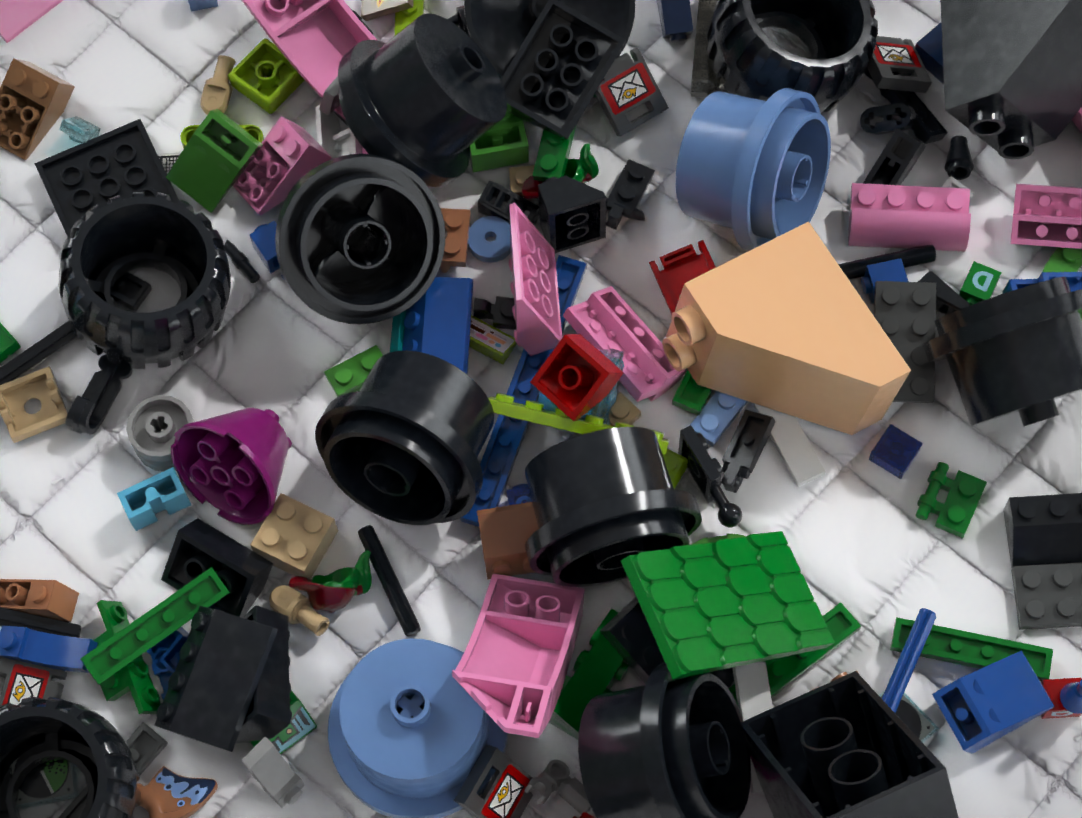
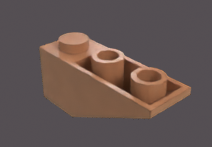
M0 579V607L65 622L72 621L79 592L57 580Z

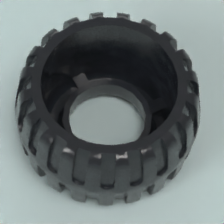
M717 0L707 30V53L709 59L714 60L712 69L716 77L724 78L726 81L724 88L729 93H737L740 96L767 101L770 96L780 89L790 88L807 92L815 98L821 114L822 112L832 110L862 78L876 47L878 21L874 18L875 8L871 0ZM777 27L786 29L798 36L808 47L811 59L795 55L781 48L761 28Z
M145 191L132 192L131 198L121 199L120 195L108 198L106 206L102 208L98 204L93 206L86 212V221L79 219L70 230V238L65 240L62 248L58 286L60 298L73 331L80 340L85 339L87 348L99 356L104 352L109 362L120 366L123 361L132 362V367L135 369H145V364L158 363V368H163L171 365V359L179 357L181 361L190 358L194 355L196 346L203 348L210 342L213 331L219 329L224 317L231 289V274L221 235L217 230H213L212 223L208 217L202 212L195 215L193 206L182 199L177 204L171 201L168 194L157 192V197H145ZM137 268H156L168 273L178 283L181 297L177 304L171 308L157 312L136 313L117 308L111 298V289L116 280L128 271Z
M28 697L21 700V705L7 703L0 706V818H21L17 805L20 786L28 773L39 764L51 760H67L77 765L85 776L88 787L87 802L79 818H134V808L140 807L141 792L137 788V781L140 780V776L129 747L108 720L94 710L80 704L49 697L48 700ZM28 750L35 753V755L30 756L20 764L12 775L11 764L19 756Z

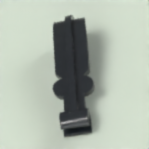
M106 354L101 356L98 361L101 371L94 373L82 397L77 395L68 412L65 424L72 427L73 431L79 434H94L104 421L122 387L120 379H127L132 375L133 370L129 362L123 361L120 366L109 362Z

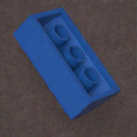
M435 277L424 295L406 309L402 351L426 353L445 360L466 374L468 373L473 279Z

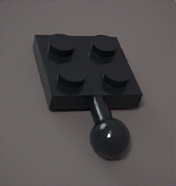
M691 425L680 430L678 454L688 460V471L708 503L713 500L719 508V522L728 528L737 526L742 520V511L738 505L728 501L720 487L721 475L723 474L720 463L716 458L711 459L706 451L708 445L700 432L696 434Z

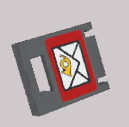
M885 36L876 37V47L867 65L876 88L926 93L932 81L917 50H915L912 40ZM892 72L908 73V74H912V75H911V76L893 75Z
M638 48L630 50L634 62L628 53H624L615 59L595 93L617 136L628 133L669 109ZM645 103L649 111L630 122L626 113Z
M0 657V677L5 678L0 695V706L7 703L21 705V700L28 697H38L48 700L49 697L61 699L64 685L52 681V678L66 680L67 672Z
M486 744L454 801L475 818H520L533 796L531 792L526 793L524 791L533 777L498 748ZM491 768L495 769V773L480 797L477 794L478 789Z

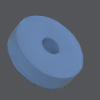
M485 216L476 220L469 229L468 247L472 255L478 260L487 263H494L505 259L511 253L510 224L497 216ZM488 237L496 238L492 242L486 240Z

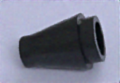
M960 135L951 138L944 166L948 176H952L956 180L968 178L974 168L968 148V140Z

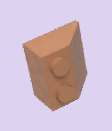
M532 502L477 510L487 580L491 579L492 574L514 576L535 573L530 567L525 550L526 541L539 529Z

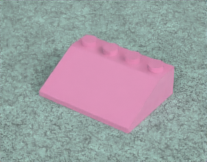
M514 202L509 204L511 249L509 267L513 277L510 288L515 304L512 306V313L516 320L514 338L519 347H523L530 356L555 348L562 339L555 250Z

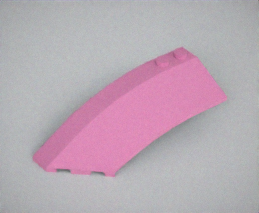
M241 0L272 42L321 98H323L324 91L338 76V68L342 57L361 41L377 40L344 0ZM340 105L335 111L346 120Z
M492 574L475 628L455 670H452V677L505 733L539 738L549 723L559 699L583 617L585 588L568 587L555 583Z

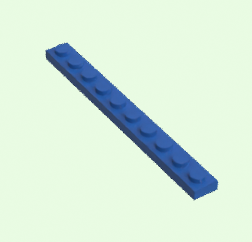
M559 255L556 261L563 334L567 323L563 314L568 307L574 304L587 269V263ZM555 348L530 356L523 349L506 394L514 397L513 402L525 405L526 400L538 401L540 391L530 381ZM498 415L480 463L483 474L481 491L471 510L460 518L461 522L479 527L477 510L499 506L529 421Z

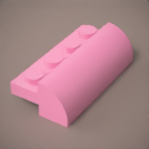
M852 183L848 246L911 249L933 245L935 250L965 252L968 245L971 213H969L970 189Z
M1016 184L1011 244L1082 249V188Z
M612 286L593 292L587 301L568 307L563 314V317L578 334H581L624 372L619 382L637 402L646 398L650 401L659 398L670 390L686 372L685 369L679 372L672 367L664 353L661 341Z

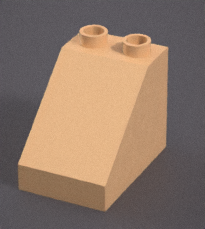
M809 221L684 283L675 312L671 315L672 321L666 335L667 338L663 339L662 342L664 353L672 367L679 372L687 368L697 385L850 435H854L882 420L911 372L909 366Z

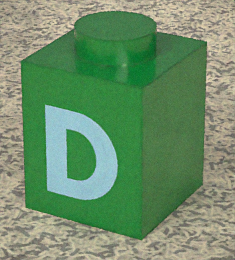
M974 261L959 295L970 305L991 298L1002 272Z

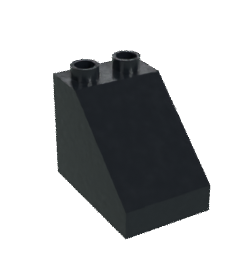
M940 0L945 111L966 126L972 134L977 135L995 149L1001 157L1006 159L1028 157L1034 152L1035 146L1056 140L1082 107V0Z

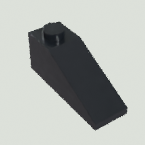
M896 128L863 184L901 185L926 145Z

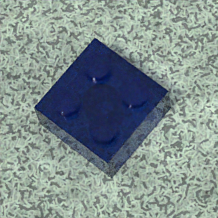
M890 424L871 451L869 460L902 479L920 452L923 443Z

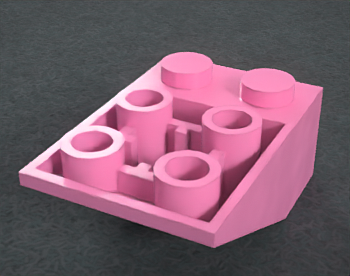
M281 116L263 140L262 148L234 183L233 187L257 214L263 215L283 202L294 184L303 175L332 157L304 128Z

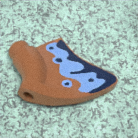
M163 766L148 785L143 786L137 783V788L141 792L140 806L149 813V818H188L206 804L216 792L218 784L213 779L184 777Z

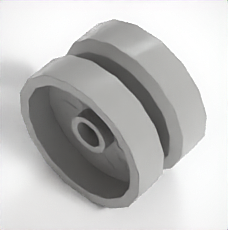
M156 395L146 398L135 406L128 417L126 430L129 441L143 464L155 471H165L174 467L171 457V445L175 441L174 434L182 426L195 421L190 410L182 401L172 396Z

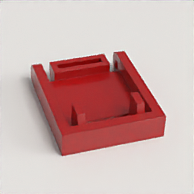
M703 240L698 242V247L702 254L696 255L693 245L690 244L659 257L664 270L659 271L654 260L649 262L671 315L675 312L684 283L716 268Z

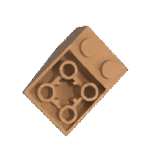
M13 58L0 87V147L27 160L64 112L75 86L31 62Z

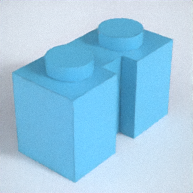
M174 467L117 493L135 531L157 522L158 519L155 514L163 510H167L168 514L171 515L191 506Z

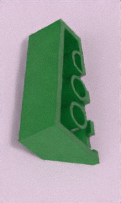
M612 608L589 641V645L592 646L589 651L584 649L577 657L572 669L575 672L573 676L566 675L559 699L549 721L550 724L577 740L579 739L581 718L589 701L596 695L613 692L610 689L615 681L621 682L630 667L600 632L619 613Z

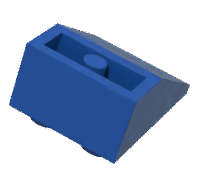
M1022 650L965 675L932 694L962 749L969 754L977 752L1055 707Z

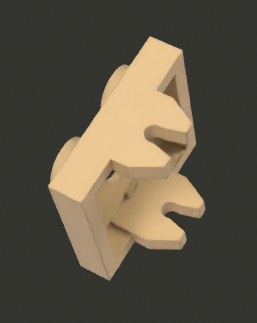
M50 366L0 385V414L14 443L65 424L68 412ZM30 399L41 401V409L35 414H29L24 409L26 402Z

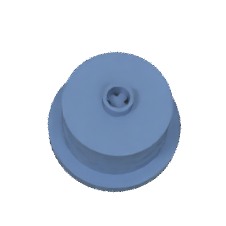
M790 88L778 90L767 101L721 91L708 95L694 112L686 128L679 150L676 167V195L683 213L696 219L733 229L737 243L746 251H750L808 221L810 223L825 187L831 153L829 126L826 119L820 114L815 98L807 92Z
M411 638L392 641L374 649L362 658L341 684L329 714V749L333 763L346 787L357 799L372 810L391 818H442L463 809L454 799L486 744L498 748L505 754L508 733H505L452 677V670L456 669L464 652L451 646L425 639ZM491 768L477 791L479 796L484 792L496 771L495 769Z

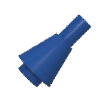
M1082 680L1069 683L1061 690L1060 701L1069 712L1082 713Z

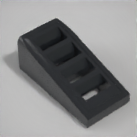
M490 180L477 203L478 213L485 216L500 217L510 224L509 204L515 202L523 213L525 211L530 212L527 218L534 226L539 219V206ZM493 197H495L496 200L494 204H491ZM505 201L507 202V205L505 209L502 210L500 209V207Z
M932 271L926 273L918 281L936 283V310L945 315L970 306L966 300Z

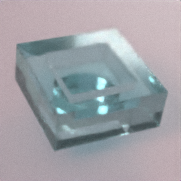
M76 116L63 119L59 130L68 134L69 139L72 141L84 143L98 137L101 128Z

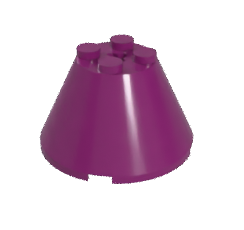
M246 408L186 424L174 434L175 441L171 445V457L174 467L184 485L199 502L203 504L207 501L220 510L217 513L218 516L238 524L254 525L267 518L274 508L287 452L292 446L291 440L279 424V417L274 411L270 409L263 411L257 408Z

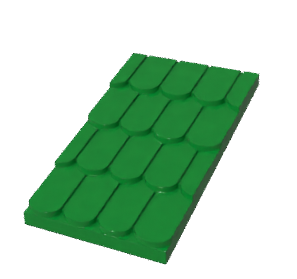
M783 531L750 534L746 537L721 539L711 543L674 546L670 549L640 552L636 555H629L621 560L673 680L824 649L835 643L830 631L827 630V625L816 602L813 601L814 597L803 574L800 573V567L790 546L787 545L788 542Z

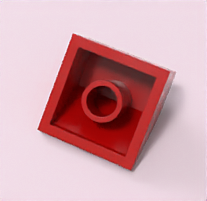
M565 334L530 383L570 419L577 421L609 394L624 372L581 334Z

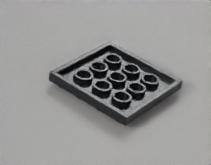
M141 119L34 163L68 238H70L71 228L79 219L86 221V212L97 204L102 208L107 205L108 198L120 195L121 199L132 197V192L145 191V197H157L158 192L170 195L172 202L177 204L179 202L171 182L166 178L167 174Z

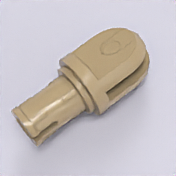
M218 56L213 78H209L205 82L200 105L207 115L214 109H219L222 113H225L228 108L233 91L229 83L228 74L233 70L236 62L235 59L229 56Z
M281 585L272 590L269 596L270 607L273 611L288 616L290 624L301 623L314 632L316 636H321L327 630L330 624L329 619L311 608L308 597L288 585Z

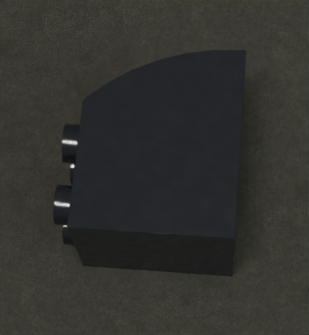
M857 671L739 723L755 772L774 818H959L946 767Z

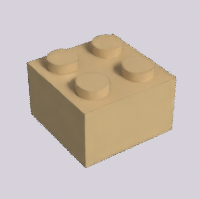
M280 493L272 512L264 520L250 546L255 553L272 562L273 566L293 576H303L311 579L335 538L338 528L334 518Z

